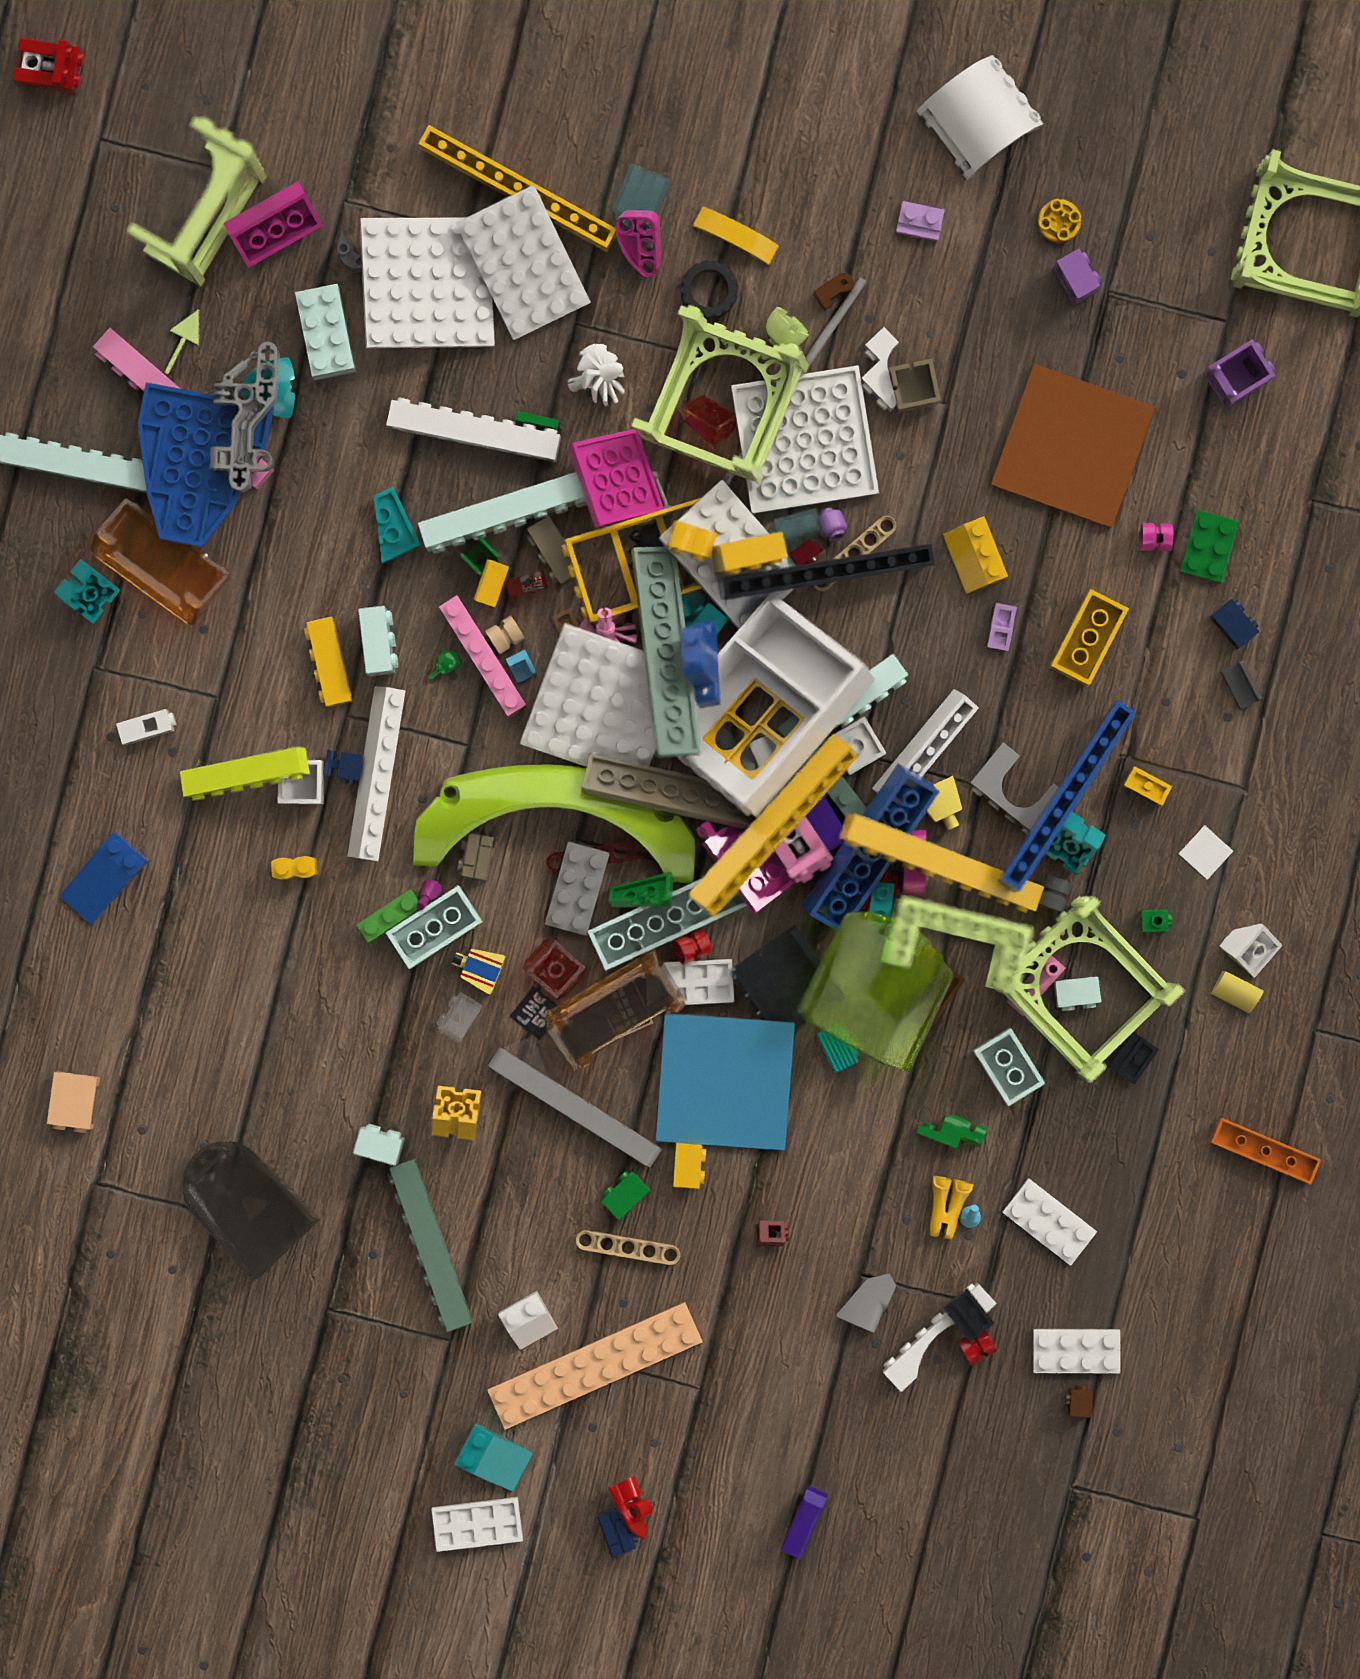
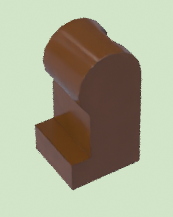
M841 273L814 290L813 296L824 312L832 307L833 303L831 300L839 295L848 294L851 291L853 279L849 274Z

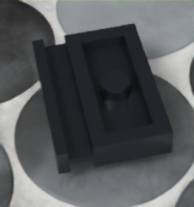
M1133 1031L1108 1067L1135 1085L1159 1049Z
M968 1288L943 1307L969 1342L995 1324Z

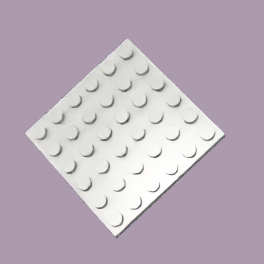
M465 218L360 219L366 348L495 346L492 295L456 222Z
M859 365L800 375L761 470L763 475L761 483L758 484L746 479L752 514L879 493ZM780 379L772 380L771 385L776 387V381L779 382ZM765 380L731 385L742 459L744 460L766 408L768 393Z
M564 624L520 744L586 767L590 753L649 766L656 750L644 651Z

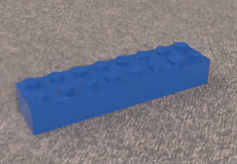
M898 763L862 817L911 835L940 791L931 782ZM845 842L831 861L832 865L824 871L802 904V907L809 915L842 934L892 863L883 859V854L877 852L875 856L864 852L865 847L858 845L857 848L846 845Z

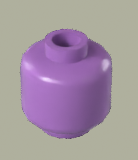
M832 508L822 510L820 512L821 515L816 520L821 536L824 539H829V541H836L844 537L848 526L840 510H832Z

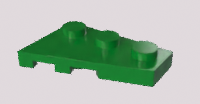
M671 872L612 886L610 887L609 903L611 907H671L674 878Z

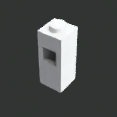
M164 709L123 721L116 725L122 745H128L175 731L173 726L176 725V720L173 713H169V710Z

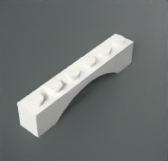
M971 1283L964 1289H969L986 1312L997 1304L978 1283L975 1285ZM947 1312L943 1315L941 1313L937 1314L931 1320L933 1324L927 1330L925 1327L922 1328L915 1335L917 1339L913 1343L907 1342L899 1350L901 1352L899 1356L895 1359L891 1357L883 1365L885 1367L882 1370L883 1373L901 1392L917 1378L921 1358L931 1341L944 1329L955 1324Z

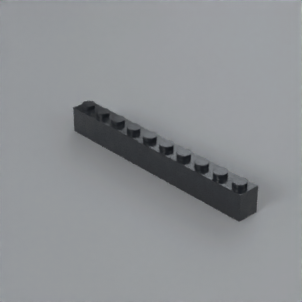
M921 544L717 579L721 600H729L933 566L935 562L932 544Z

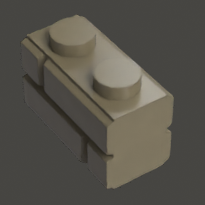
M468 833L467 837H463L461 850H465L464 859L460 858L458 863V871H461V876L487 880L494 837Z

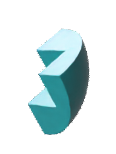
M279 358L277 402L273 406V415L284 418H291L295 401V393L291 391V383L295 377L289 358ZM257 367L244 378L241 384H254L256 382ZM265 370L262 378L265 380L271 379L273 371ZM264 385L266 394L261 397L267 401L268 397L272 396L268 393V386ZM244 390L240 393L245 400L249 399L250 391Z

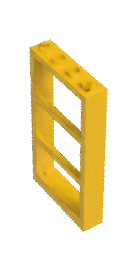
M701 498L563 540L564 544L561 545L564 557H568L570 565L567 566L571 578H575L577 586L574 587L577 599L581 598L583 607H580L584 620L587 619L588 623L599 620L598 613L593 614L572 544L610 533L631 600L629 604L610 609L612 616L638 608L637 594L617 530L655 519L661 536L667 530L663 516L689 509ZM678 569L681 595L701 589L698 583L684 586Z

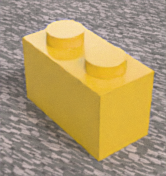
M676 1143L673 1187L699 1189V1185L704 1184L705 1171H701V1162L706 1161V1149H702V1144Z

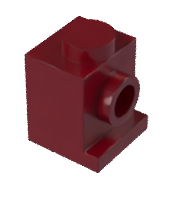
M808 539L791 551L788 556L796 565L813 563L819 560L817 556L823 550L817 541L812 542L811 539Z
M759 1221L756 1225V1247H782L789 1239V1229L785 1228V1221ZM768 1233H773L775 1238H769Z

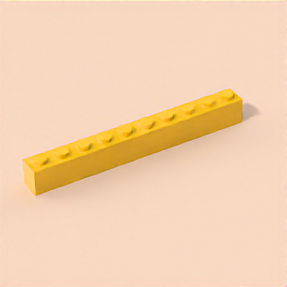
M428 125L418 143L421 150L506 197L534 185L553 223L605 252H608L616 237V230L613 226Z
M835 734L826 740L816 754L795 774L789 784L780 791L779 795L765 808L761 815L752 822L751 826L737 839L734 845L723 854L716 865L694 886L693 890L688 894L693 901L712 917H715L858 758L853 748Z
M847 814L839 838L846 840L845 844L854 848H857L858 845L865 847L864 852L876 856L878 852L883 854V859L896 863V860L903 862V867L915 870V867L922 869L921 873L930 877H934V874L941 876L940 881L952 885L954 881L959 883V888L971 892L972 889L978 891L977 895L988 899H990V896L996 897V902L1006 906L1009 903L1016 905V910L1027 913L1028 910L1036 911L1044 889L1043 886L1027 880L1020 891L1013 893L997 882L1003 872L1002 870L856 814Z

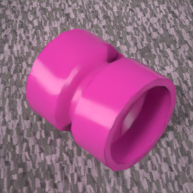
M1141 523V551H1153L1155 548L1159 551H1172L1173 524L1160 523L1159 526H1155L1154 523ZM1157 533H1160V541H1156Z

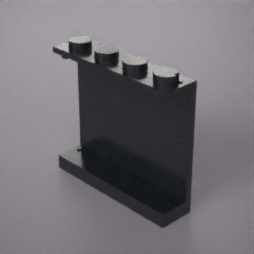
M793 925L731 968L734 972L731 977L737 986L743 985L746 990L743 993L750 1004L753 1002L756 1004L758 1009L755 1012L761 1020L794 1022L796 1028L837 1000L839 1003L845 998L796 925Z

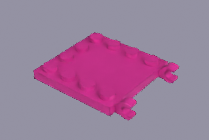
M708 821L696 829L698 835L706 839L702 844L716 863L746 831V829L727 825L715 833ZM791 832L787 836V838L794 837ZM788 844L797 858L802 855L797 852L795 847L793 848V844ZM774 850L737 892L754 914L796 881L790 876L786 866Z

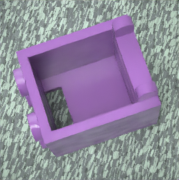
M1253 339L1213 363L1203 372L1225 409L1262 387L1276 376L1273 364L1269 360L1266 361L1262 355L1264 353L1263 348L1258 342L1255 343ZM1248 357L1259 373V376L1254 379L1242 362Z

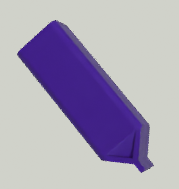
M808 1485L780 1547L781 1551L796 1558H801L828 1496L827 1493Z

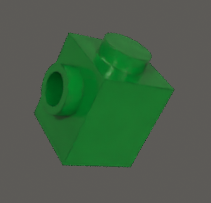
M1168 910L1139 911L1140 932L1169 931V927H1172V915L1168 914Z

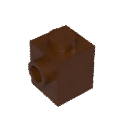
M1076 1384L1075 1388H1069V1393L1065 1394V1406H1068V1414L1073 1417L1092 1418L1093 1391L1088 1389V1385Z

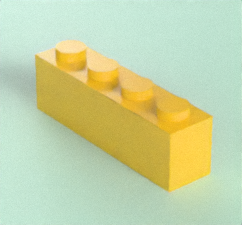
M331 616L306 622L308 628H304L307 641L311 640L312 649H309L311 661H316L317 670H314L316 682H320L322 690L319 691L321 703H325L326 707H332L353 702L334 618Z

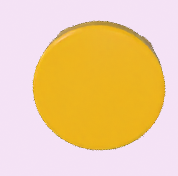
M1054 199L1048 202L1039 213V231L1050 242H1068L1076 236L1080 229L1081 214L1075 205L1069 201Z

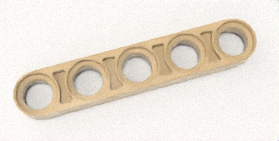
M891 516L881 517L833 559L849 557L848 551L851 548H857L860 551V555L871 553L894 533L896 521ZM884 520L891 521L893 524L892 530L889 532L883 531L880 527L881 522ZM867 534H873L876 537L877 541L873 546L865 544L864 537ZM836 582L828 583L824 588L813 585V588L816 591L824 592Z
M583 1230L576 1237L577 1246L586 1251L666 1265L676 1264L680 1259L679 1249L670 1244L590 1230ZM583 1234L590 1235L592 1238L591 1244L588 1246L581 1245L579 1242L580 1236ZM603 1238H610L613 1241L611 1249L605 1250L601 1247L600 1242ZM626 1241L634 1244V1251L630 1254L624 1253L622 1250V1244ZM652 1245L656 1250L655 1255L646 1257L643 1253L644 1247ZM674 1249L677 1253L676 1259L673 1261L666 1260L664 1257L665 1251Z

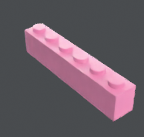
M455 596L439 606L507 716L511 717L527 707L459 597Z

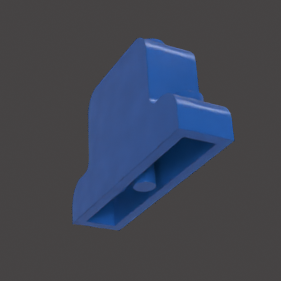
M714 621L691 624V627L681 629L684 676L694 687L695 702L699 708L721 705L716 623ZM707 688L708 692L703 694V690Z

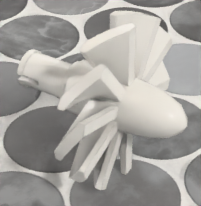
M592 344L587 346L579 354L582 359L578 365V371L584 372L581 376L568 380V383H570L568 384L569 389L572 392H576L582 388H591L592 399L595 403L597 402V391L599 390L604 406H608L607 393L611 396L614 403H617L618 399L612 386L621 394H624L625 390L621 384L614 380L617 377H624L622 372L623 366L616 362L618 359L616 355L607 351L606 345Z

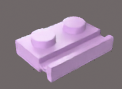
M903 201L896 233L938 242L945 210Z

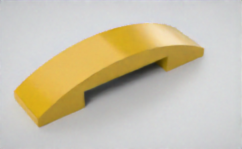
M703 206L693 224L694 227L711 236L714 235L749 253L750 256L768 265L779 246L749 227Z

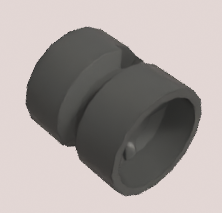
M1047 875L1044 881L1046 891L1042 892L1038 904L1063 913L1067 903L1064 896L1069 895L1073 884Z

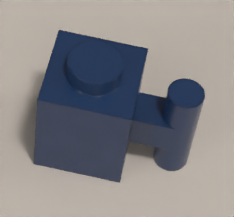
M327 750L324 776L332 777L334 768L338 769L337 777L342 779V783L355 785V781H360L363 755L341 752L340 760H335L336 751Z

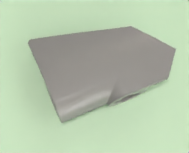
M890 1273L866 1279L837 1313V1317L868 1331L875 1332L883 1311L885 1312L896 1287Z

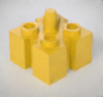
M438 1086L431 1135L449 1137V1133L454 1136L457 1135L459 1139L475 1140L481 1091L464 1089L463 1093L455 1092L453 1087Z

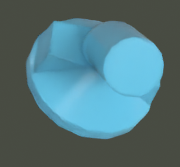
M971 1205L961 1210L959 1219L963 1226L973 1228L979 1224L981 1215L977 1205Z

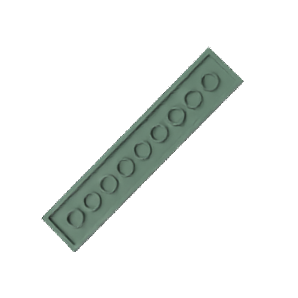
M636 547L631 552L657 757L699 756L701 754L693 685L685 678L682 668L681 629L685 628L677 559L666 547Z

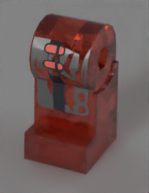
M544 571L505 579L511 600L548 588Z

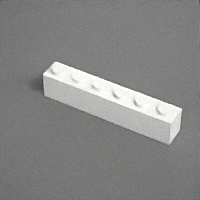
M954 689L872 789L878 793L898 763L922 777L979 707L964 694Z

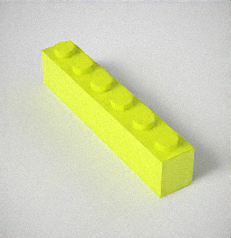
M301 747L180 771L183 797H192V801L205 799V795L211 794V797L222 796L224 791L231 790V793L244 791L243 787L250 786V789L261 788L263 783L270 782V785L283 783L282 779L289 778L290 781L300 780L302 775L310 774L306 748Z

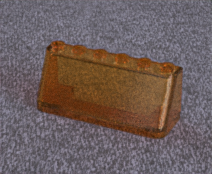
M127 498L95 532L91 545L92 553L99 560L189 625H194L230 575L223 566L211 561L205 553L199 552L192 545L161 540L153 515L147 514L137 503L131 502Z

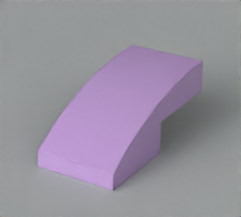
M995 603L987 647L1009 651L1017 610L1016 606Z

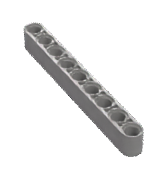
M498 1048L488 1064L490 1068L644 1165L651 1168L662 1149L503 1048Z

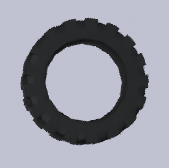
M704 260L701 263H696L687 270L682 279L681 296L686 308L688 305L700 309V313L704 315L705 319H717V317L724 316L733 308L737 300V279L732 270L727 268L725 264L718 263V261ZM706 272L720 275L727 285V295L724 301L715 307H704L698 304L691 292L694 280Z

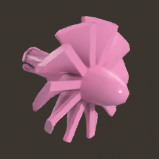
M603 608L598 611L599 620L588 623L587 619H585L579 629L617 642H637V634L629 636L620 634L626 630L636 629L635 625L626 622L621 627L615 628V625L624 619L625 615L612 616V611L609 608H605V614H603Z

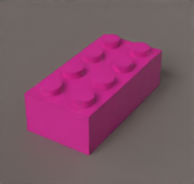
M298 181L223 223L248 268L323 226Z

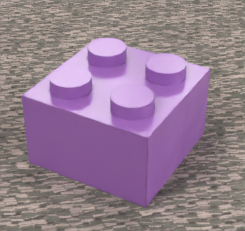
M1080 249L1059 259L1053 267V271L1073 306L1094 295L1100 288L1099 283L1101 282L1096 271L1092 272L1088 265L1090 260L1085 252L1082 253Z

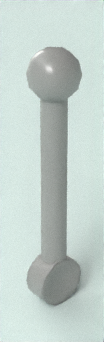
M653 471L652 474L664 504V509L671 506L667 503L658 479L659 473Z

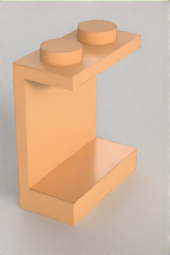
M54 1072L47 1124H52V1128L58 1130H65V1127H74V1132L87 1133V1129H93L94 1124H91L96 1086H99L100 1077Z

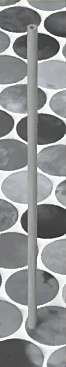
M860 277L805 357L809 366L867 283L863 278ZM742 453L739 454L738 458L742 459ZM726 473L722 480L727 486H729L735 474Z

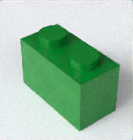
M633 1170L630 1173L625 1171L617 1179L619 1182L614 1188L610 1186L601 1194L604 1197L601 1202L618 1220L650 1191V1188Z

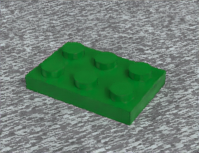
M1197 509L1179 572L1222 583L1239 521Z

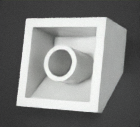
M537 1291L503 1309L498 1314L520 1350L558 1329Z

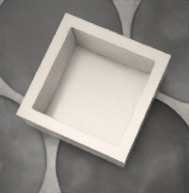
M308 760L310 774L302 775L300 780L290 781L289 778L282 779L283 783L278 784V803L323 804L324 761Z

